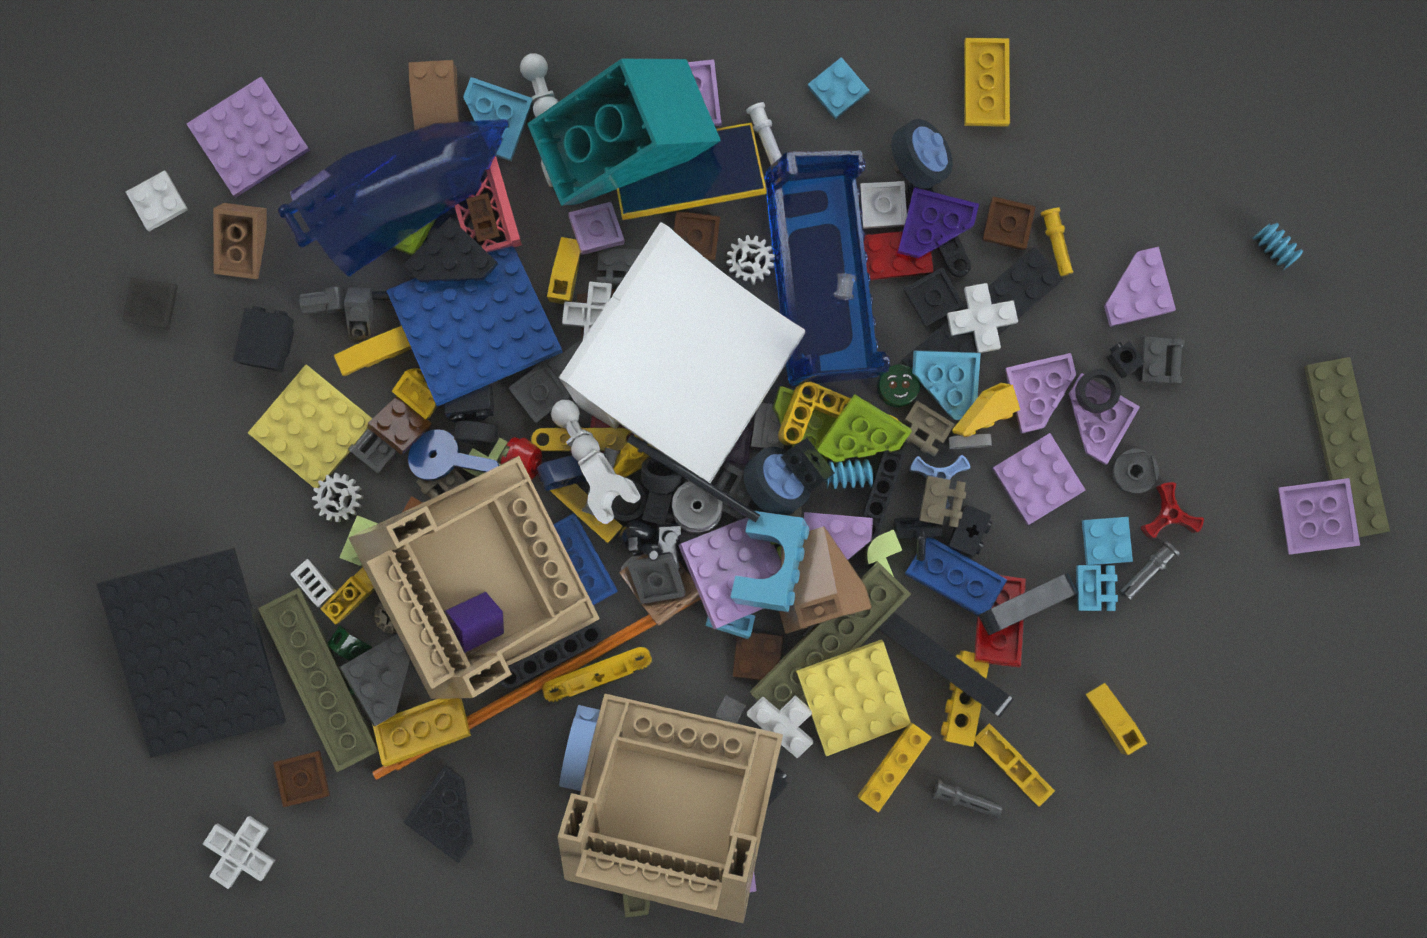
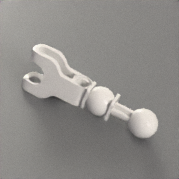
M532 53L522 59L520 72L523 77L532 82L535 95L532 96L534 103L533 113L537 117L558 103V100L554 97L553 91H548L544 77L548 71V64L545 58L539 54ZM541 160L547 184L549 187H553L544 163Z
M560 400L552 407V420L557 426L566 428L571 436L566 443L571 446L572 456L578 461L581 471L589 483L588 505L598 521L608 524L614 519L611 505L616 496L621 495L625 501L634 504L641 498L633 481L615 473L605 455L600 452L599 443L593 437V434L581 429L577 422L580 415L578 406L573 401Z

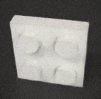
M165 170L126 191L149 232L188 210Z
M904 181L860 183L862 229L904 227L907 216Z

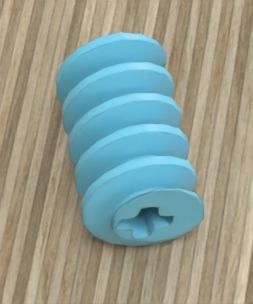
M1269 223L1252 239L1261 238L1258 245L1263 246L1267 244L1264 252L1273 251L1270 257L1271 260L1279 258L1276 265L1285 264L1283 269L1285 270L1301 256L1303 250L1294 251L1297 244L1292 243L1288 245L1291 237L1282 238L1285 231L1282 229L1276 232L1279 224L1270 225Z
M858 459L854 461L853 466L850 460H846L844 466L842 461L836 462L835 466L831 460L827 462L835 472L825 481L827 489L830 482H832L834 489H837L839 482H841L843 488H846L847 482H850L852 488H855L857 481H859L861 488H864L865 481H868L870 487L873 486L872 466L868 459H864L862 466Z

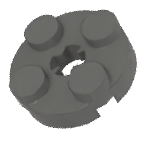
M1130 449L1114 460L1112 476L1121 491L1130 494H1140L1152 488L1155 481H1157L1159 467L1155 458L1146 453V451ZM1133 465L1137 466L1136 469L1140 468L1141 473L1137 475L1138 478L1130 474Z

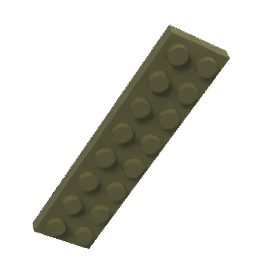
M1347 357L1304 366L1329 480L1350 479L1359 537L1389 532V524L1351 358Z
M877 562L861 578L866 586L872 608L816 624L750 691L751 695L757 700L763 696L779 711L794 696H797L805 703L806 698L796 671L859 648L911 593Z
M297 588L259 607L258 610L336 772L379 752L371 731L354 696L350 694L351 690L302 589Z

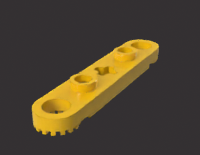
M540 428L532 435V443L541 451H571V446L566 443L571 438L566 428ZM581 428L593 434V437L599 443L600 451H605V447L621 451L627 444V436L632 433L627 428ZM541 434L549 436V442L545 446H540L537 443V437Z
M638 647L552 679L542 687L544 698L549 702H554V700L557 702L558 699L562 700L566 696H574L632 674L635 670L644 669L643 667L647 668V665H650V662H652L650 652L645 647ZM641 655L643 657L644 655V658L642 660H636V658H638L637 656L640 657ZM552 688H553V689H554V688H556V689L558 688V689H559L557 692H553V693L550 692V691L552 690Z

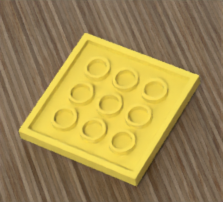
M305 365L250 429L248 434L312 487L320 488L321 486L318 481L325 482L326 475L330 476L350 453L348 448L352 444L355 445L368 429V422L372 418L312 368Z
M882 639L796 671L808 707L812 711L811 716L826 756L907 727L911 723Z

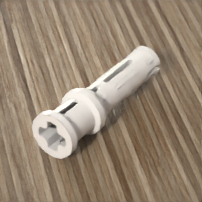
M764 102L757 103L748 107L746 112L750 114L753 121V130L759 133L772 170L780 169V166L784 167L786 164L770 128L772 127V121L768 120L764 110L765 104Z

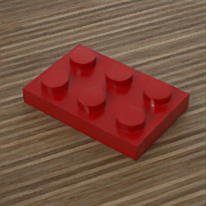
M902 232L862 236L867 281L931 274L933 272L931 252L920 258L897 253Z

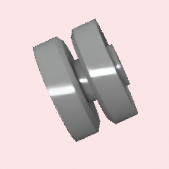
M690 481L685 482L677 489L673 496L672 511L675 522L681 526L682 530L689 534L701 535L709 533L717 526L721 519L722 501ZM696 505H701V508L698 510L693 507L696 508Z

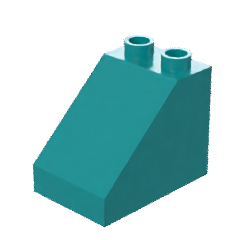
M620 59L527 123L561 206L580 204L685 163L721 141L687 59Z

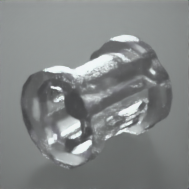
M844 273L837 274L838 285L837 292H834V297L842 300H853L852 289L856 276Z

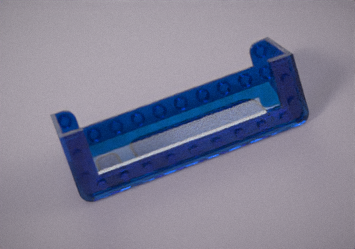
M862 151L786 152L765 173L780 314L805 330L804 336L786 363L788 381L791 386H798L805 382L820 384L875 378L889 372V356L884 351H877L878 340L875 338L874 330L876 320L872 314L873 297L869 290L870 274L867 272L866 265L868 255L864 249L865 232L862 229V209L859 208L858 200L860 190L856 184V178L862 174L866 167Z

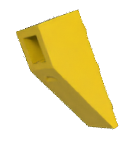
M561 237L547 294L549 302L564 304L565 301L572 302L581 256L576 239Z
M999 383L982 391L953 428V433L969 437L974 435L976 430L993 426L994 422L999 419L1003 420L1012 417L1014 412L1020 410L1013 385Z
M1106 683L1085 694L1121 754L1130 755L1148 744L1135 722Z

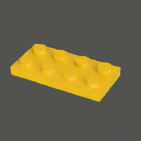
M965 38L964 126H1009V38Z
M461 698L435 699L397 713L379 725L373 726L381 763L384 767L471 736Z

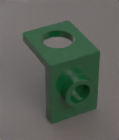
M340 625L328 642L329 647L336 654L349 661L373 648L371 645L348 633ZM342 634L341 640L335 645L337 637Z

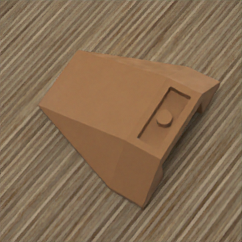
M825 526L810 530L807 540L804 539L803 543L804 558L803 561L799 562L798 566L800 571L799 581L795 583L793 592H795L794 604L790 605L789 612L779 611L786 634L872 608L865 584ZM781 546V567H782V565H783V563H784V559H785V551H784L783 546Z

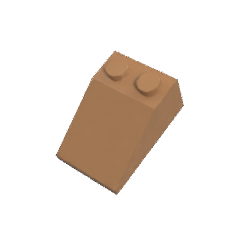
M454 61L409 62V84L415 135L460 133L457 68Z
M222 203L213 208L214 274L258 279L267 230V208Z

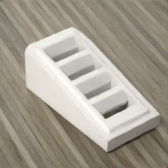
M309 559L305 560L291 573V576L319 608L337 592ZM308 567L310 571L301 578L299 574ZM314 574L316 577L306 584L305 581ZM320 581L321 584L312 591L310 588ZM325 588L326 591L320 597H317L316 594Z

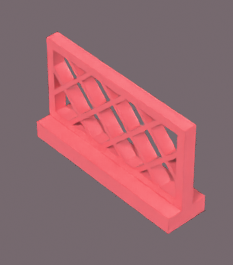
M496 156L488 158L487 162L445 173L460 227L466 233L467 231L471 233L470 237L472 239L476 236L475 230L466 227L464 224L470 215L469 208L465 209L459 206L458 203L463 194L469 198L475 197L465 191L471 181L481 186L476 196L481 195L484 188L493 193L490 203L492 210L499 213V218L496 221L497 228L506 237V241L500 243L490 239L484 240L482 248L488 253L509 246L518 247L522 245ZM486 169L487 177L483 183L473 178L476 171ZM462 176L467 180L462 189L453 185L452 178Z

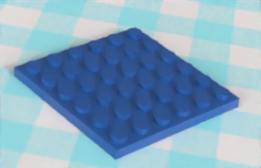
M513 246L488 252L499 265L484 280L420 282L417 278H414L386 290L437 407L563 353Z

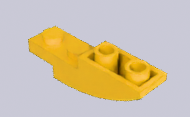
M364 567L354 576L350 577L320 608L335 625L375 591Z

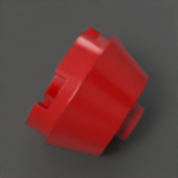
M514 437L506 445L510 449L506 457L502 456L501 464L519 456L532 480L537 474L536 468L542 463V451L527 438L519 439Z

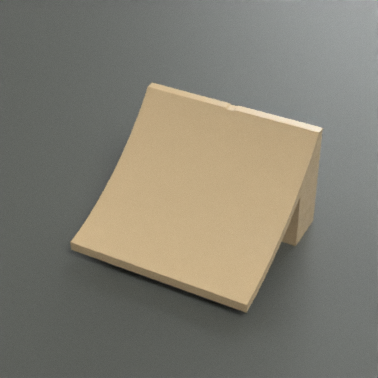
M519 456L426 502L349 537L431 699L474 698L512 675L508 668L509 665L546 648L600 619ZM483 592H487L503 611L504 634L464 653L444 611Z
M604 694L580 795L571 793L558 834L564 879L744 923L783 734Z

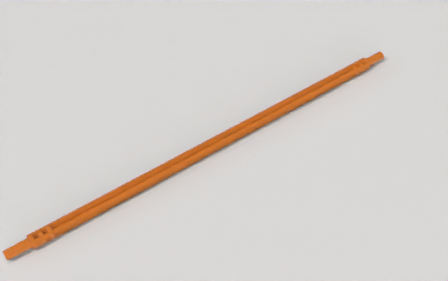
M699 596L697 599H695L693 602H691L689 605H686L685 607H683L681 610H683V609L687 608L688 606L694 604L695 602L701 600L700 596ZM650 615L643 617L467 716L469 730L541 690L546 682L575 671L655 626V621ZM432 750L387 767L382 766L372 772L373 776L377 780L395 769L400 770Z

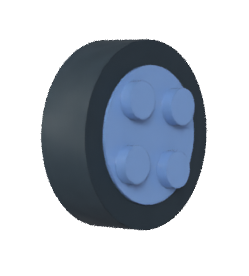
M914 119L893 134L891 147L897 164L894 166V171L897 174L902 173L913 185L923 189L931 188L950 176L953 167L951 151L942 134L931 123L922 119Z
M767 447L746 464L744 483L750 497L761 509L767 513L788 516L808 501L810 493L781 458L787 450L779 447Z

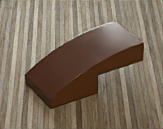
M488 193L467 198L466 201L477 241L481 242L499 237Z

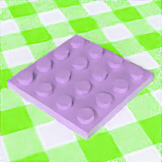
M262 77L187 123V126L235 198L310 151Z
M747 517L678 545L713 629L764 609L736 604L730 598L735 576L766 579L772 577L781 569V561L774 545H771L769 541L750 539L745 532L748 522Z

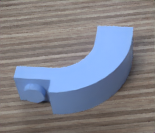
M578 705L565 751L559 783L560 787L581 791L600 712L599 709Z

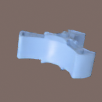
M961 455L952 465L945 468H935L926 464L917 456L912 461L909 472L919 473L925 476V478L932 476L950 480L956 473L970 469V464ZM948 499L946 503V508L950 507Z

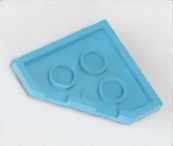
M471 77L463 98L491 155L512 161L533 100L531 97Z
M914 351L912 373L954 420H960L978 398L981 353Z

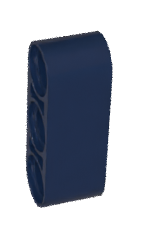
M573 456L548 461L536 468L545 491L587 481L578 461Z

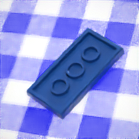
M573 513L553 524L592 604L595 605L618 592L576 514Z
M926 538L925 560L919 561L915 556L905 572L906 576L977 616L992 608L1007 582V579L933 538Z

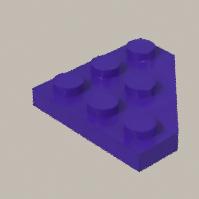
M914 187L897 253L920 258L974 226L979 204Z

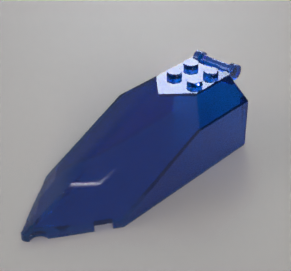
M506 119L435 123L349 153L290 192L292 202L281 205L278 208V213L281 218H285L296 236L295 241L299 247H305L317 239L330 259L347 276H351L478 191L482 184L480 179L485 169L489 170L503 141L501 136L504 130L510 126L509 122ZM297 211H299L310 229L306 233L303 232L293 215Z

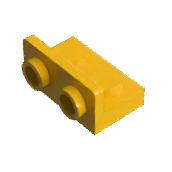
M414 367L405 371L392 392L426 420L430 418L437 405L421 369Z

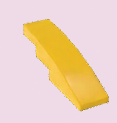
M400 326L335 354L334 357L342 375L347 376L363 367H370L387 358L392 359L412 348L403 327Z
M990 723L975 737V742L1038 807L1055 792Z

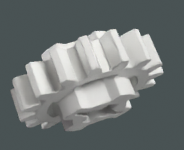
M746 235L745 241L738 238V245L731 244L733 252H727V256L732 258L727 260V265L732 266L729 269V273L736 272V278L742 277L745 281L749 279L752 285L755 284L757 278L762 282L764 280L763 274L769 276L770 271L768 268L774 267V263L770 261L775 256L774 254H769L772 247H765V239L758 242V236H755L754 240H750L749 235ZM749 246H753V247H756V248H758V249H757V250L751 249V248H749ZM740 251L742 258L736 262V255ZM748 256L751 259L755 258L753 264L750 261L746 262ZM765 257V265L761 269L759 261ZM744 270L751 271L752 274L745 273V272H743V271H744Z
M335 473L333 479L331 476L326 475V482L319 480L318 483L321 487L313 489L318 493L317 496L312 497V500L318 501L314 509H321L319 515L322 517L327 514L328 521H332L334 517L336 522H341V517L348 521L350 520V513L353 515L357 514L354 510L355 507L362 506L360 503H357L358 499L363 498L362 495L357 494L361 487H354L356 480L351 479L348 481L349 476L346 474L340 478V475ZM337 483H343L348 488L340 489ZM326 489H327L328 492H327V494H326V497H324V493H325V491H326ZM336 493L342 495L339 498L340 502H336L333 500L336 498ZM350 498H352L351 503H350V505H349V507H348V506H347L348 501H349ZM335 506L338 513L331 512L327 508Z

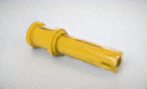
M1057 207L1045 210L1040 214L1041 217H1044L1047 228L1045 233L1048 237L1050 236L1060 276L1069 275V273L1072 274L1073 270L1063 235L1065 226L1061 224L1060 208Z

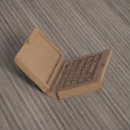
M643 554L638 559L648 558V556ZM680 561L678 571L686 591L685 596L641 604L658 626L699 597L692 577L683 568ZM627 566L619 573L641 603Z

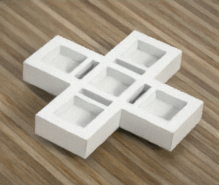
M589 282L587 304L565 301L562 324L584 327V340L610 301L612 284Z
M987 283L965 287L964 292L968 309L947 314L951 336L973 332L977 353L999 350L1001 346L997 327L1018 323L1014 300L991 304Z
M762 696L747 711V716L758 724L762 730L783 734L781 745L796 758L801 756L813 744V739L799 728L812 714V711L797 696H794L780 711Z
M251 816L246 818L236 835L220 824H215L203 845L222 857L209 877L228 889L232 887L242 870L257 880L262 881L275 862L273 858L257 849L258 844L269 828Z

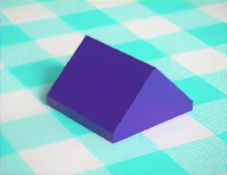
M483 592L444 611L464 653L504 634L503 611L487 592Z

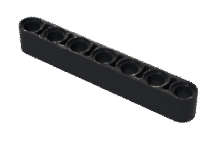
M895 612L877 628L999 718H1001L1014 700Z

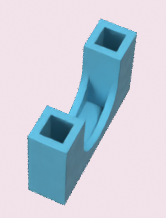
M755 511L760 516L756 523L748 518L745 532L750 539L775 542L783 546L785 551L784 563L775 575L766 579L735 576L730 598L736 604L789 612L790 605L792 606L795 600L793 589L795 583L799 581L800 571L798 566L799 562L803 561L804 558L803 543L804 539L807 540L809 526L801 517Z

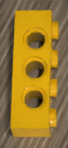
M960 651L959 655L956 654L958 659L987 678L988 663L974 662L975 653ZM950 682L949 689L952 690V696L946 702L945 712L948 713L947 722L942 724L941 735L944 736L943 740L973 747L981 704L971 697L968 703L962 704L959 696L963 691ZM958 714H963L966 719L965 724L958 727L955 724V718Z
M910 723L857 797L879 813L932 737L915 724Z

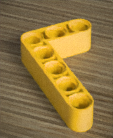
M805 382L798 385L793 392L778 432L779 441L784 445L799 443L804 436L814 409L837 419L843 411L844 405L848 404L851 398L813 382ZM804 387L810 390L809 399L803 396L802 391ZM824 396L830 398L831 404L829 407L823 404ZM796 408H799L803 413L801 420L795 417L794 412ZM788 429L793 430L795 434L792 441L787 438L786 433Z

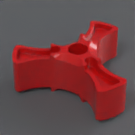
M1174 482L1163 483L1156 487L1162 501L1160 513L1154 521L1141 526L1142 532L1149 539L1156 538L1159 531L1168 524L1182 525L1190 530L1191 533L1199 532L1203 526V517L1190 516L1178 506L1175 498L1176 483Z

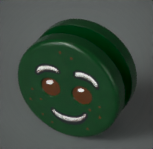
M901 364L888 367L881 374L877 382L879 397L885 404L891 407L899 408L909 405L917 397L920 390V381L912 373V368Z

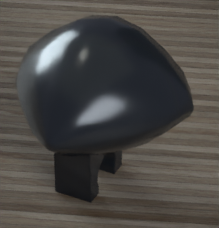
M633 520L620 531L618 540L629 548V552H633V556L643 555L642 546L653 544L656 541V529L642 520Z

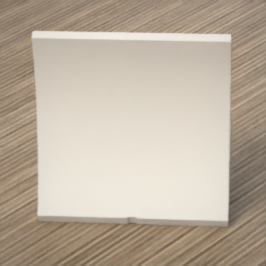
M660 222L614 292L612 298L563 370L559 379L579 408L614 429H617L619 424H621L667 457L711 483L801 341L805 330L744 289L686 243L669 226Z

